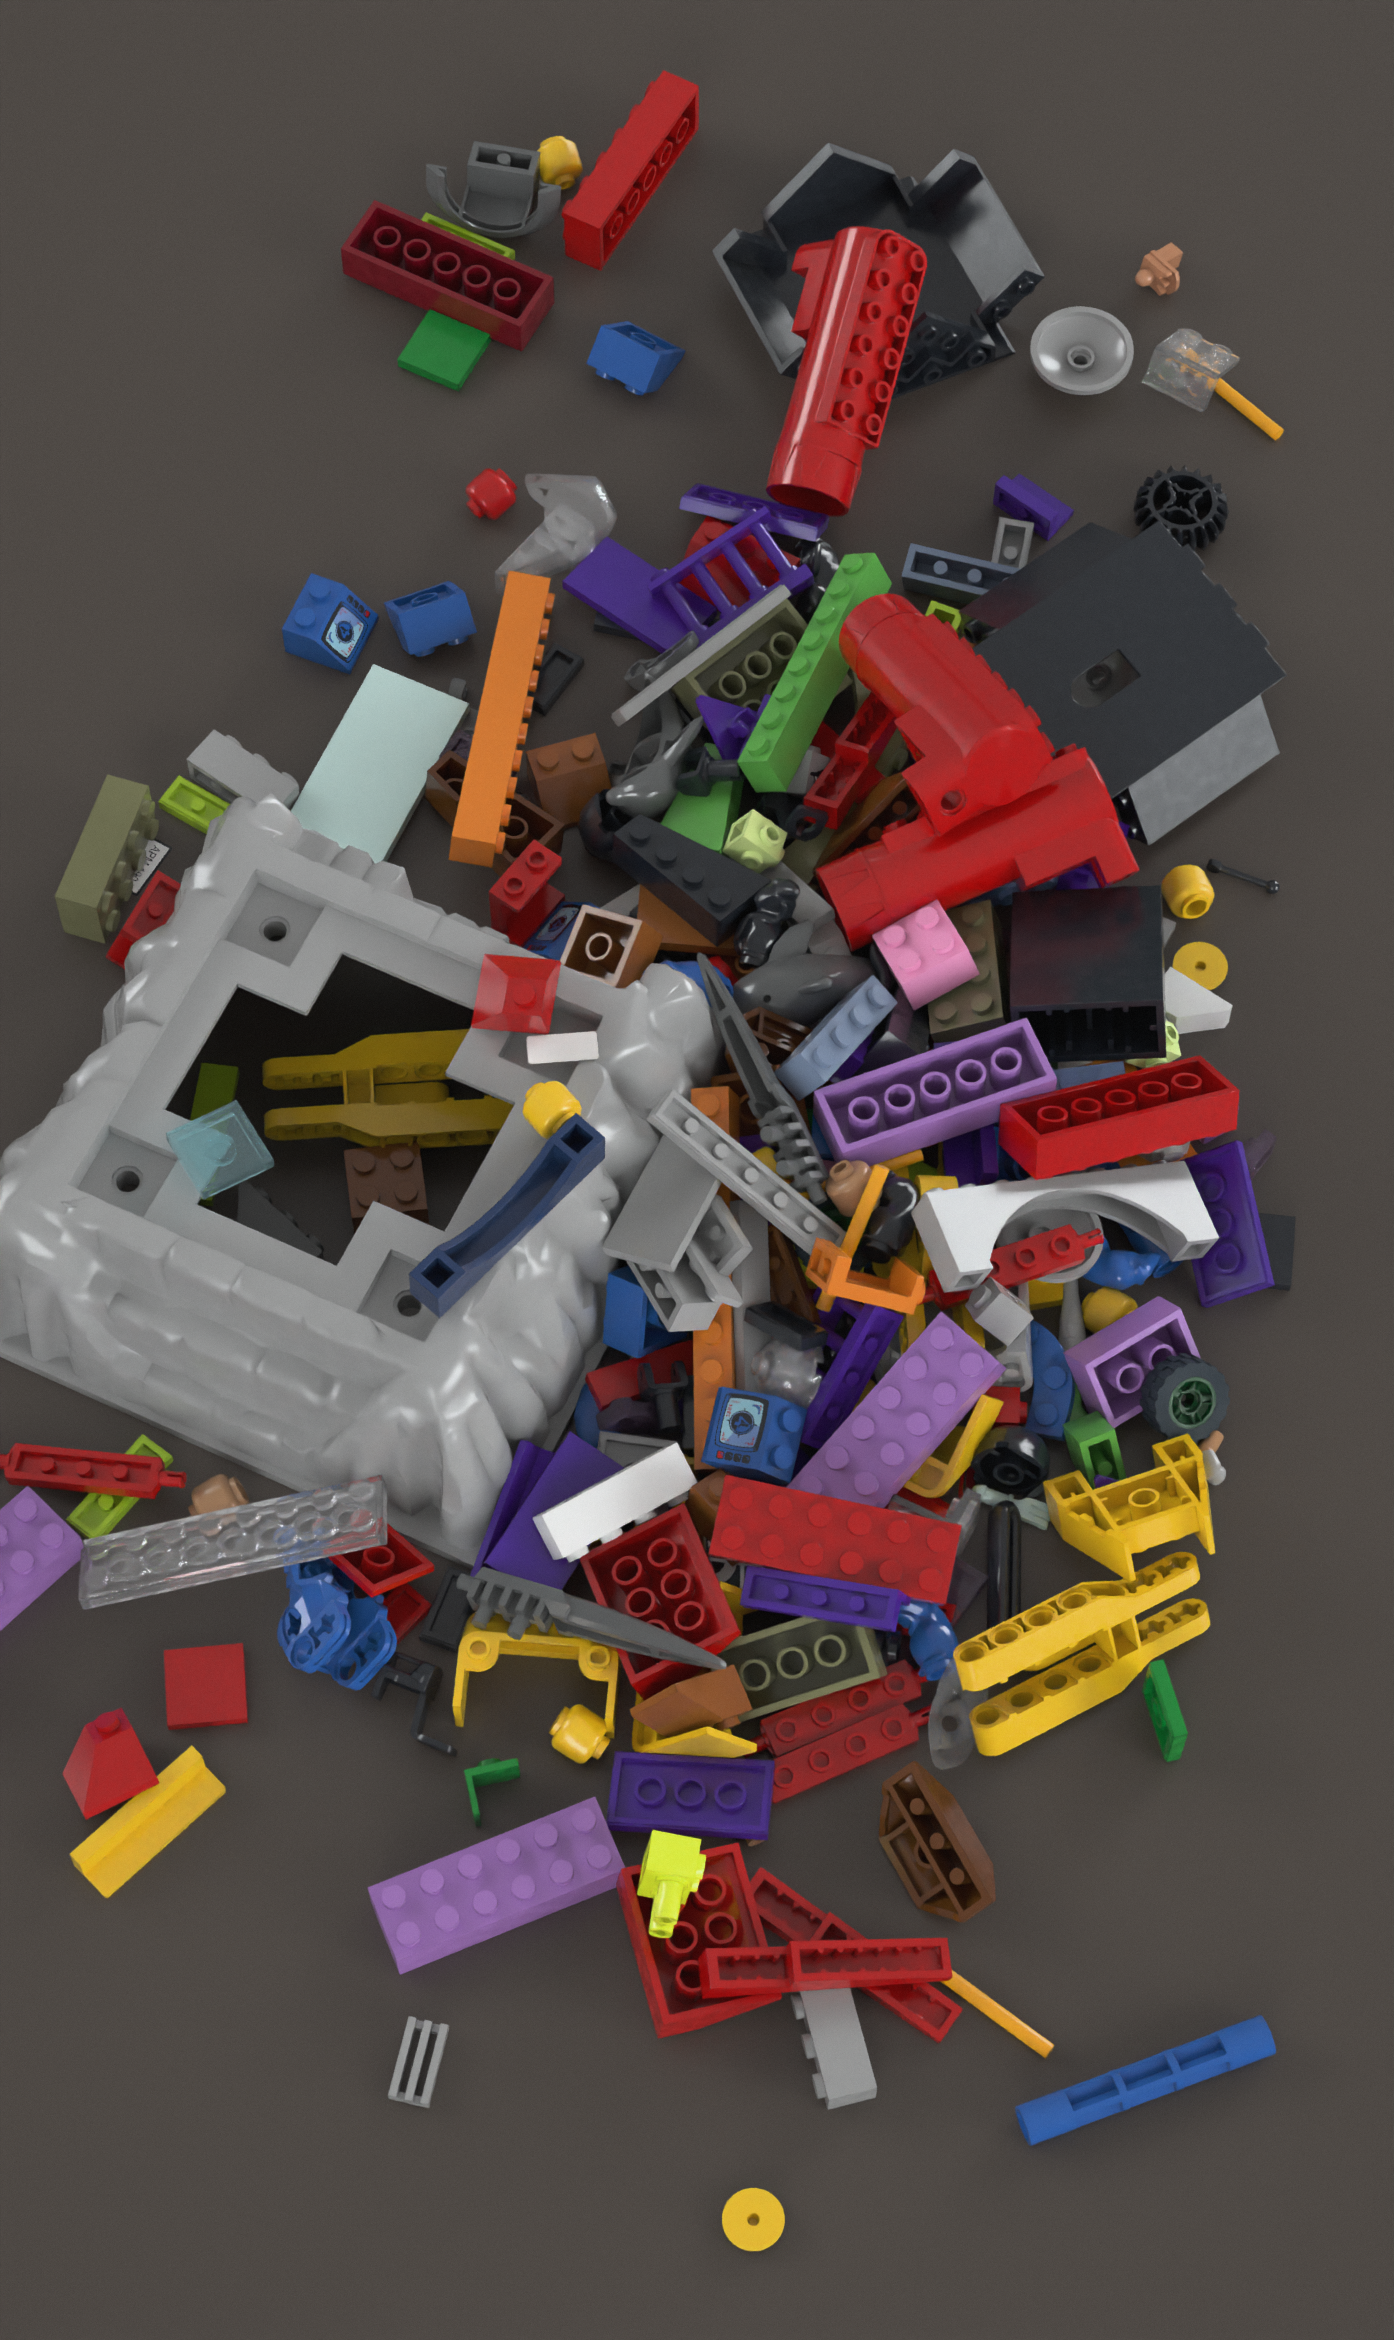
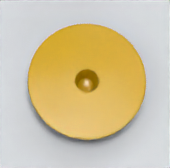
M1193 942L1184 945L1177 951L1173 959V968L1207 990H1212L1218 987L1226 978L1228 963L1225 955L1214 945L1205 942Z
M743 2189L735 2193L727 2201L723 2209L722 2226L727 2238L735 2246L746 2251H761L769 2248L779 2239L784 2229L785 2215L780 2202L773 2194L763 2189Z

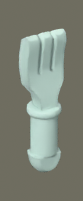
M983 1484L976 1485L971 1490L972 1497L979 1503L983 1502L994 1506L1000 1501H1012L1018 1507L1022 1521L1047 1530L1050 1517L1046 1503L1028 1497L1021 1500L1013 1499L1014 1496L1012 1494L1007 1495Z

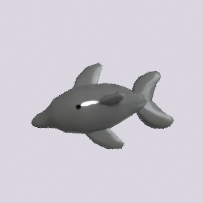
M693 630L687 633L682 639L656 658L648 660L644 658L639 659L629 668L624 679L631 688L641 692L696 649L699 644L696 633ZM670 688L643 709L638 738L629 762L623 763L616 760L610 764L608 770L612 789L606 793V800L610 805L618 806L622 814L632 819L639 814L648 818H655L666 812L679 792L675 785L678 776L691 770L686 766L687 763L684 761V757L690 749V745L699 734L704 719L700 715L686 726Z
M807 919L785 931L773 945L767 963L748 973L734 984L733 1000L742 1015L757 1007H762L813 1030L818 1025L816 1022L818 1018L826 1016L848 992L872 975L877 978V974L870 958L806 953L815 923ZM890 972L892 986L896 980Z

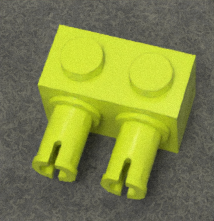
M652 1830L643 1856L637 1890L638 1896L654 1899L648 1931L650 1935L659 1938L672 1937L674 1925L678 1921L680 1905H685L690 1891L697 1892L699 1880H702L706 1862V1855L699 1854L702 1839Z

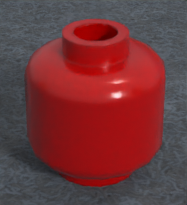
M486 468L466 486L465 492L470 500L465 504L478 519L484 515L490 520H497L515 504L517 499L515 491L518 488L500 468L496 471Z

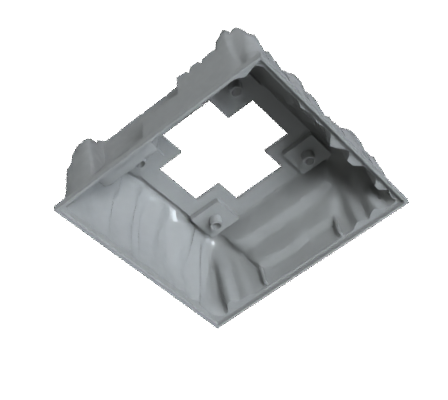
M272 793L257 803L251 798L242 796L236 798L222 815L210 821L202 853L198 856L194 866L185 869L180 889L175 896L174 912L166 924L154 929L130 947L124 962L125 984L111 997L103 1010L101 1046L90 1054L79 1070L71 1075L69 1080L63 1084V1092L59 1097L56 1107L50 1110L42 1123L24 1136L14 1140L2 1154L0 1160V1357L373 1526L386 1521L407 1541L472 1570L520 1441L523 1439L542 1449L556 1452L574 1418L579 1394L586 1383V1374L600 1368L610 1349V1346L602 1343L608 1273L627 1266L628 1263L626 1260L605 1255L602 1246L663 1136V1133L646 1119L664 1093L671 1087L691 1103V1089L711 1087V1077L730 1074L731 1071L725 1057L726 1043L714 1011L709 1006L703 990L695 981L685 974L673 970L668 964L651 963L646 968L641 979L634 981L626 988L613 987L561 965L549 1035L595 1031L597 1033L599 1058L529 1064L526 1038L528 1036L544 1034L470 1027L445 1075L514 1106L445 1232L373 1201L336 1266L199 1206L200 1199L234 1143L233 1139L169 1112L166 1108L237 987L307 1016L343 954L474 1010L484 954L547 959L517 945L510 944L507 935L487 926L480 928L475 922L457 913L447 915L441 907L413 898L405 868L385 861L375 864L370 855L365 851L350 845L343 849L337 842L317 831L303 829L299 819ZM274 936L284 937L279 941L269 940L271 937ZM558 1081L564 1084L580 1102L582 1108L580 1117L605 1137V1159L439 1319L410 1293L409 1273L437 1246L456 1237L479 1220L524 1174L548 1141L541 1137L524 1118L522 1110L526 1101L525 1095L533 1085L539 1082ZM133 1184L138 1186L131 1192L121 1191L127 1185ZM407 1308L419 1310V1313L411 1317L401 1314Z

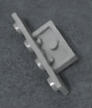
M715 1194L685 1253L690 1259L688 1262L690 1268L700 1276L706 1286L704 1289L706 1295L719 1305L724 1303L739 1308L743 1300L730 1280L729 1275L748 1256L753 1248L722 1197Z

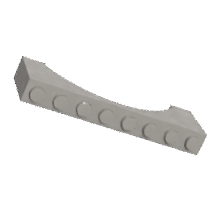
M1161 1160L1152 1165L1137 1166L1136 1164H1129L1120 1169L1112 1170L1096 1168L1087 1173L1073 1174V1172H1066L1050 1179L1035 1180L1033 1177H1029L1025 1180L1014 1182L999 1180L989 1185L976 1186L975 1184H966L960 1188L948 1190L933 1188L922 1195L921 1200L911 1212L944 1293L978 1288L993 1269L990 1257L1000 1231L1022 1216L1047 1209L1081 1210L1114 1220L1153 1242L1168 1254L1171 1262L1203 1258L1219 1239L1185 1161L1168 1162L1167 1160Z

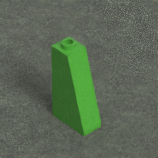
M705 743L704 746L707 747L711 757L715 760H722L716 745ZM716 782L712 787L710 795L707 797L690 796L678 792L661 824L731 859L730 856L722 851L731 825L738 819L743 782Z

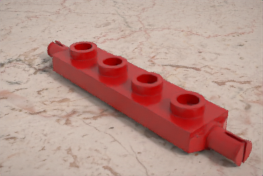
M1071 1224L993 1249L990 1257L993 1269L980 1285H983L991 1276L1008 1289L1081 1264L1085 1260L1084 1249L1103 1244V1234L1100 1235L1101 1230L1096 1228L1095 1230L1078 1235ZM931 1270L927 1275L924 1298L916 1306L934 1301L938 1308L943 1311L967 1303L974 1289L944 1293L935 1270Z
M15 1443L8 1454H0V1469L4 1470L5 1478L10 1485L156 1499V1495L162 1486L184 1488V1483L187 1480L186 1472L165 1470V1463L161 1457Z
M906 1659L886 1667L887 1675L802 1702L760 1720V1735L748 1740L757 1744L756 1752L743 1756L747 1759L752 1755L767 1750L776 1759L901 1703L905 1705L919 1699L922 1696L921 1684L928 1680L926 1676L920 1677L918 1675L921 1667L913 1669Z
M901 1703L773 1759L775 1761L772 1805L919 1740L918 1727L938 1720L937 1712L921 1717L933 1712L935 1707L933 1704H929L911 1713Z

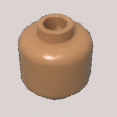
M843 1160L835 1164L830 1170V1177L826 1180L825 1190L839 1212L844 1216H854L872 1170L866 1162ZM883 1187L876 1201L873 1211L876 1210L880 1205V1198L882 1196Z
M217 1474L193 1489L191 1494L193 1504L188 1506V1509L199 1527L205 1524L210 1530L219 1532L241 1520L246 1514V1505L250 1501L244 1487L235 1476L229 1478L227 1475Z

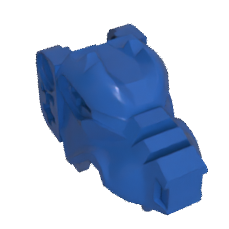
M304 1536L290 1553H285L283 1557L284 1573L288 1574L286 1577V1588L290 1589V1602L278 1623L277 1639L279 1645L283 1647L284 1653L293 1668L307 1673H313L316 1670L325 1674L331 1673L333 1680L337 1681L339 1685L355 1691L360 1690L388 1662L397 1646L396 1634L390 1621H387L388 1609L387 1606L383 1605L384 1596L379 1594L372 1598L370 1596L363 1599L356 1598L353 1580L323 1554V1547L331 1544L332 1541L327 1538L319 1542ZM356 1662L355 1673L348 1679L349 1670L353 1663Z

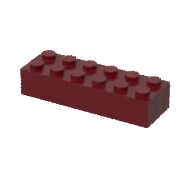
M376 200L372 202L340 248L343 274L427 311L431 309L490 334L491 339L521 352L555 303L554 277Z

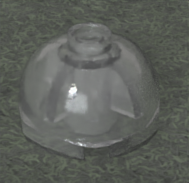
M776 1338L770 1340L762 1347L760 1352L755 1354L751 1362V1373L757 1393L778 1396L807 1409L814 1400L821 1383L822 1375L815 1374L817 1362L823 1363L824 1360L821 1346L799 1352Z

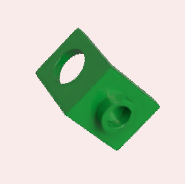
M498 1758L486 1759L479 1762L477 1767L464 1770L476 1827L482 1825L474 1788L520 1778L517 1758L501 1761Z

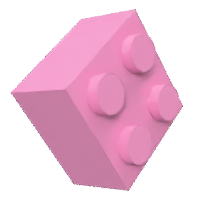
M937 899L872 935L881 956L914 1011L979 975V971L967 946Z

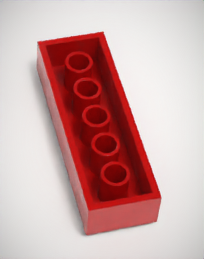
M665 70L662 71L656 81L649 83L644 99L639 105L635 104L633 106L627 123L623 128L617 129L607 152H601L590 176L586 175L582 179L574 199H569L562 210V218L564 219L562 238L565 240L566 256L599 271L603 269L698 131L699 85Z
M1199 1055L1000 1104L998 1144L1035 1180L1050 1179L1054 1175L1070 1171H1081L1090 1166L1106 1162H1117L1122 1158L1138 1154H1149L1157 1149L1173 1145H1184L1189 1141L1205 1137H1216L1221 1133L1236 1130L1240 1090Z
M725 1475L708 1556L768 1569L897 1589L912 1600L943 1606L947 1601L962 1525Z

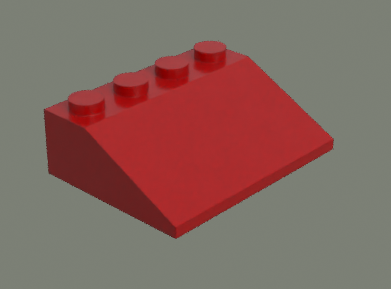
M685 1503L592 1549L589 1553L579 1558L596 1601L600 1605L661 1628L714 1655H718L741 1634ZM616 1648L630 1684L644 1701L675 1683L692 1678L703 1668L702 1666L664 1660Z
M739 1843L699 1851V1854L706 1855L702 1880H699L697 1892L690 1891L685 1905H680L678 1921L674 1925L673 1935L670 1938L655 1937L648 1932L654 1899L637 1895L642 1864L620 1870L616 1887L658 2039L698 2030L782 1999L781 1993L702 1999L698 1958L706 1948L768 1947Z

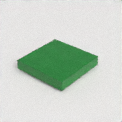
M430 309L398 357V367L459 392L491 342L490 334Z
M1164 1659L1150 1662L1143 1683L1142 1693L1163 1758L1166 1762L1180 1759L1188 1732Z

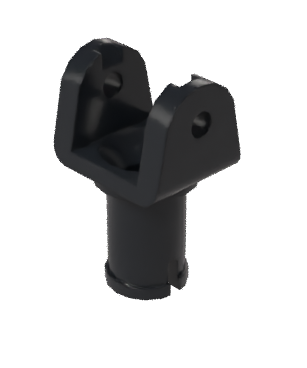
M703 746L689 749L684 757V761L687 763L686 766L694 771L680 774L675 785L682 794L707 797L710 795L712 787L716 782H743L746 776L737 763L739 758L715 760L711 757L707 747Z
M682 1360L674 1361L671 1364V1383L655 1384L650 1364L640 1363L638 1365L639 1396L642 1399L654 1401L658 1432L661 1434L675 1433L683 1429L677 1397L680 1396L689 1381Z

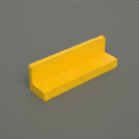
M192 1745L157 1776L159 1784L135 1795L70 1853L74 1866L103 1897H110L226 1793L225 1786L205 1766L203 1756Z

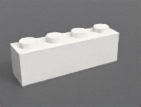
M678 1443L664 1446L534 1516L532 1519L553 1560L566 1557L568 1562H572L589 1553L587 1545L599 1538L602 1544H605L622 1535L621 1527L634 1521L637 1526L657 1516L655 1508L667 1502L669 1507H673L687 1500L688 1490L698 1482Z

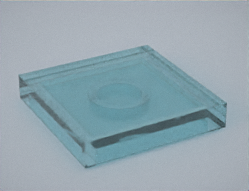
M237 1100L166 1133L169 1145L203 1200L274 1167V1159Z

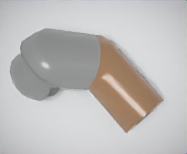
M1214 1430L1209 1434V1437L1201 1439L1197 1446L1203 1454L1208 1482L1211 1485H1219L1226 1477V1470L1221 1466L1216 1451L1224 1436L1219 1431Z

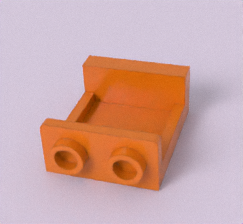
M816 1237L805 1275L826 1294L914 1315L916 1305L920 1304L924 1298L926 1285L924 1276L904 1259L895 1258L889 1277L883 1278L851 1270L852 1259L830 1240Z

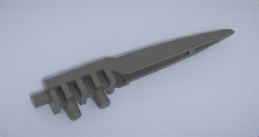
M698 952L697 960L712 1009L736 1069L750 1097L747 1103L753 1115L759 1119L757 1123L761 1129L760 1137L768 1145L778 1146L780 1150L773 1155L775 1161L778 1162L776 1171L784 1179L794 1180L789 1185L799 1193L807 1191L813 1205H819L827 1200L821 1184L830 1175L797 1105L785 1088L780 1085L752 1030L706 955Z
M482 1567L474 1577L466 1574H460L456 1586L458 1589L468 1592L466 1597L472 1610L476 1611L471 1623L479 1629H485L491 1617L499 1613L502 1614L505 1621L511 1622L507 1634L516 1640L522 1638L526 1628H529L531 1624L537 1625L540 1631L547 1633L552 1623H554L559 1634L572 1638L576 1636L664 1660L714 1669H726V1662L723 1659L693 1643L622 1612L566 1594L563 1590L486 1567Z

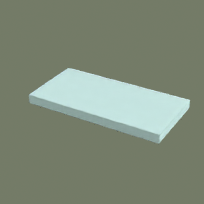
M373 664L291 812L299 819L303 829L317 831L337 842L343 849L350 845L365 851L370 855L375 864L380 861L387 862L425 793L427 770L450 748L470 711L469 703Z

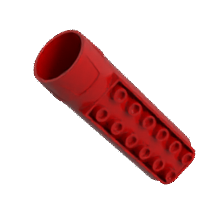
M863 226L846 227L836 233L835 239L804 244L798 248L795 254L791 271L806 279L791 332L807 341L778 444L775 446L766 487L767 494L779 503L827 514L830 517H840L848 514L862 473L865 450L877 449L879 446L927 269V257L923 249L893 230H880Z
M889 593L875 595L864 600L847 616L839 635L840 654L846 664L856 673L864 687L874 693L897 718L894 722L916 762L901 772L915 797L928 825L939 837L985 806L993 807L1008 804L1020 798L1033 786L1042 768L1053 761L1051 753L1055 751L1053 744L1044 732L1040 733L1037 728L1042 724L1040 718L1030 705L1024 708L1025 705L1015 689L1011 688L1008 690L1001 675L997 671L992 673L989 665L980 654L975 656L972 647L964 637L959 640L957 632L948 621L942 623L933 613L925 616L906 598Z
M1074 743L1056 751V755L1052 756L1053 761L1042 768L1036 782L1020 798L1001 806H985L941 837L928 825L920 811L918 812L919 815L916 816L917 820L907 824L904 818L884 827L885 830L882 831L883 835H881L879 841L856 848L854 852L816 868V876L825 900L834 908L835 923L842 932L849 950L853 952L875 942L872 937L873 934L936 899L944 911L1014 880L1019 891L1024 892L1086 864L1089 865L1099 888H1107L1136 874L1140 869L1119 825L1117 813L1107 787L1097 767L1088 755L1086 748L1078 749Z

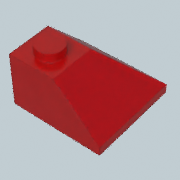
M484 954L471 1023L472 1028L549 1035L561 967L560 960Z
M386 1521L323 1547V1554L371 1598L434 1571L435 1566Z
M122 1707L113 1712L103 1713L96 1720L84 1726L62 1773L86 1820L159 1784L158 1778Z

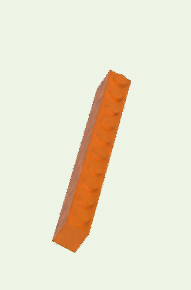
M515 571L508 572L451 836L448 860L492 868L495 853H503L506 833L500 832V827H508L512 805L505 804L506 798L514 799L517 778L511 777L512 771L519 772L523 751L517 750V745H525L528 724L522 723L523 718L530 719L534 697H529L528 693L529 691L536 692L539 671L533 670L534 665L541 666L545 645L539 644V640L547 639L550 619H545L544 615H552L555 594L549 593L551 578Z
M729 1086L691 1089V1104L740 1144L739 1096ZM721 1183L716 1195L722 1197L730 1210V1201L740 1200V1197L725 1184ZM732 1273L729 1275V1278H730L731 1281H732ZM724 1303L720 1305L708 1330L693 1331L694 1470L705 1477L719 1470L701 1462L718 1388L736 1389L733 1306Z

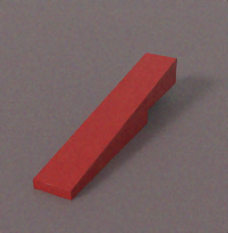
M872 692L835 742V755L804 797V805L828 813L829 820L824 827L838 830L873 767H875L897 729L894 722L897 718ZM804 817L805 821L816 823L815 818Z
M760 1867L751 1879L750 1885L761 1924L787 1942L867 1939L831 1912L825 1914L764 1868ZM927 1982L855 1987L938 2044L963 2010L962 2007Z
M948 1938L790 1941L787 1946L706 1948L698 1958L702 1999L949 1981L953 1978Z

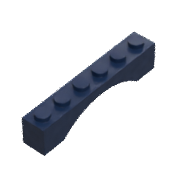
M575 1113L548 1139L524 1174L489 1211L465 1231L437 1246L409 1273L410 1293L440 1319L605 1159V1137Z

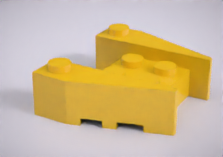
M1188 1433L1152 1445L1156 1469L1093 1490L1080 1470L1044 1481L1043 1486L1050 1521L1062 1539L1129 1582L1136 1580L1131 1554L1146 1551L1148 1548L1171 1540H1179L1192 1533L1197 1536L1210 1555L1214 1554L1212 1517L1203 1454Z

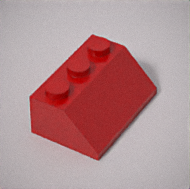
M707 516L690 540L683 560L734 526L715 517ZM749 535L735 544V547L762 586L766 585L769 588L780 580L778 578L780 573L754 536ZM781 550L792 566L796 565L799 568L800 558ZM723 553L705 564L732 605H737L739 608L750 600V592ZM693 573L679 582V584L716 607Z

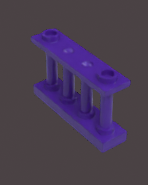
M766 506L760 510L753 508L739 518V524L670 570L668 567H665L650 578L651 583L647 585L650 595L655 599L662 593L665 594L689 631L693 630L699 639L696 649L779 585L787 587L792 594L787 599L791 600L815 583L813 574L807 565L803 564L799 568L796 565L792 566L764 526L771 521L770 511ZM750 534L754 535L780 573L778 577L780 580L769 588L766 585H761L735 547V544ZM722 553L750 592V600L739 608L737 605L731 604L705 566V564ZM692 573L721 613L719 616L721 620L711 627L702 625L676 587L677 583Z
M817 1287L812 1296L815 1306L822 1292L820 1287ZM836 1296L830 1312L817 1308L822 1322L819 1326L829 1332L826 1345L838 1353L827 1374L815 1365L825 1345L801 1352L788 1345L784 1347L773 1367L774 1396L807 1409L800 1442L820 1449L851 1414L904 1318L897 1311L867 1303L862 1305L858 1301ZM844 1311L856 1319L846 1340L834 1332ZM807 1379L819 1387L809 1407H806L796 1399Z

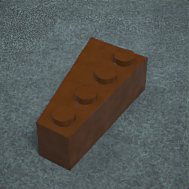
M448 750L427 770L425 799L454 827L468 761L453 751ZM516 792L514 799L506 798L505 804L512 805L508 827H500V832L506 833L503 853H495L492 869L499 877L506 872L533 839L558 855L562 851L565 824Z

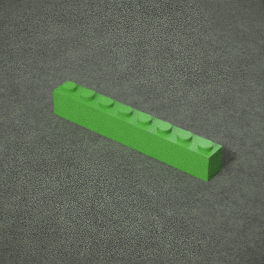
M875 553L844 555L744 747L737 763L755 792L787 791L849 669L839 650V635L845 619L864 600L875 595L888 593L892 582Z

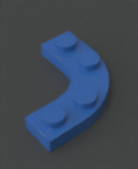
M1032 1320L1030 1327L1034 1390L1025 1428L1034 1431L1039 1437L1065 1441L1062 1424L1070 1421L1075 1398V1380L1063 1354L1065 1350L1049 1330Z

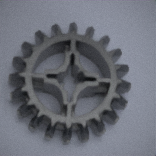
M1170 465L1166 474L1158 469L1154 474V478L1147 477L1143 486H1140L1133 507V511H1135L1134 520L1136 526L1140 527V532H1143L1160 520L1181 547L1188 544L1193 551H1195L1196 546L1204 551L1208 547V543H1215L1219 534L1225 529L1226 519L1229 514L1227 494L1222 493L1221 483L1212 484L1211 474L1202 477L1200 476L1199 468L1194 472H1188L1186 465H1184L1181 471H1176ZM1162 499L1165 504H1163L1162 509L1156 511L1154 505ZM1205 509L1208 515L1200 521L1198 518L1199 513Z

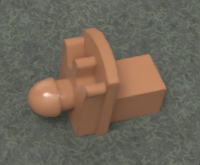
M1172 242L1157 251H1150L1143 258L1140 270L1135 276V282L1142 287L1149 285L1159 296L1164 293L1167 295L1174 293L1180 284L1179 272L1176 268L1179 267L1183 252Z

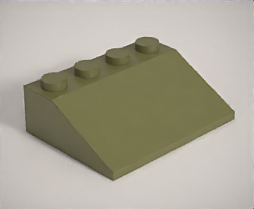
M786 598L682 678L671 691L694 719L701 715L695 701L700 695L743 708L749 707L751 710L758 712L765 694L772 696L808 624ZM847 673L836 695L853 683ZM704 721L702 726H704L708 730V727Z

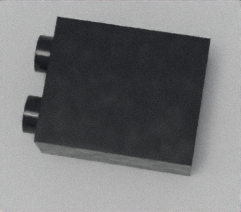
M1161 885L1012 892L1011 1023L1024 1018L1028 1019L1049 1063L1167 1058L1165 955Z

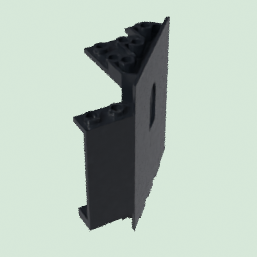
M827 143L761 211L763 215L762 230L749 233L734 228L712 250L780 375L796 379L807 341L791 332L806 279L791 271L798 248L804 244L835 239L838 231L852 226L871 227L880 230L890 229L920 246L927 257V269L891 399L1015 354L1014 348L998 322L1006 318L1012 312V309L1025 296L1031 294L1035 290L1036 285L1045 278L975 157L953 149L917 184L915 178L911 176L899 180L889 164Z
M1160 520L1133 539L1089 522L961 609L959 614L963 622L962 631L969 642L978 644L972 648L975 656L980 654L989 665L992 673L997 671L1001 675L1008 690L1011 688L1015 689L1025 705L1024 708L1030 705L1037 713L1042 723L1037 727L1039 732H1044L1055 748L1051 756L1056 755V751L1074 743L1078 749L1086 748L1088 755L1097 767L1107 787L1113 804L1118 808L1121 822L1130 826L1127 837L1136 839L1149 846L1280 753L1260 694L1286 677L1287 674L1265 649L1270 643L1251 621L1246 625L1244 619L1233 610L1238 604L1220 582L1214 586L1212 580L1201 571L1206 567L1202 560L1188 544L1181 547ZM1118 650L1138 674L1139 678L1096 707L1079 705L1071 695L1072 683Z

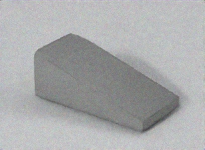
M999 517L991 562L1019 569L1026 566L1034 523Z

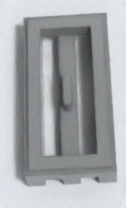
M408 2017L388 2093L389 2099L429 2108L449 2032V2025L442 2023L438 2025L433 2024V2021H420L416 2017ZM415 2030L422 2031L406 2093L399 2092ZM430 2033L437 2035L421 2097L415 2095Z

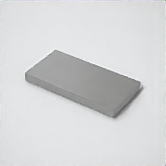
M663 1134L602 1246L605 1255L674 1273L722 1182Z

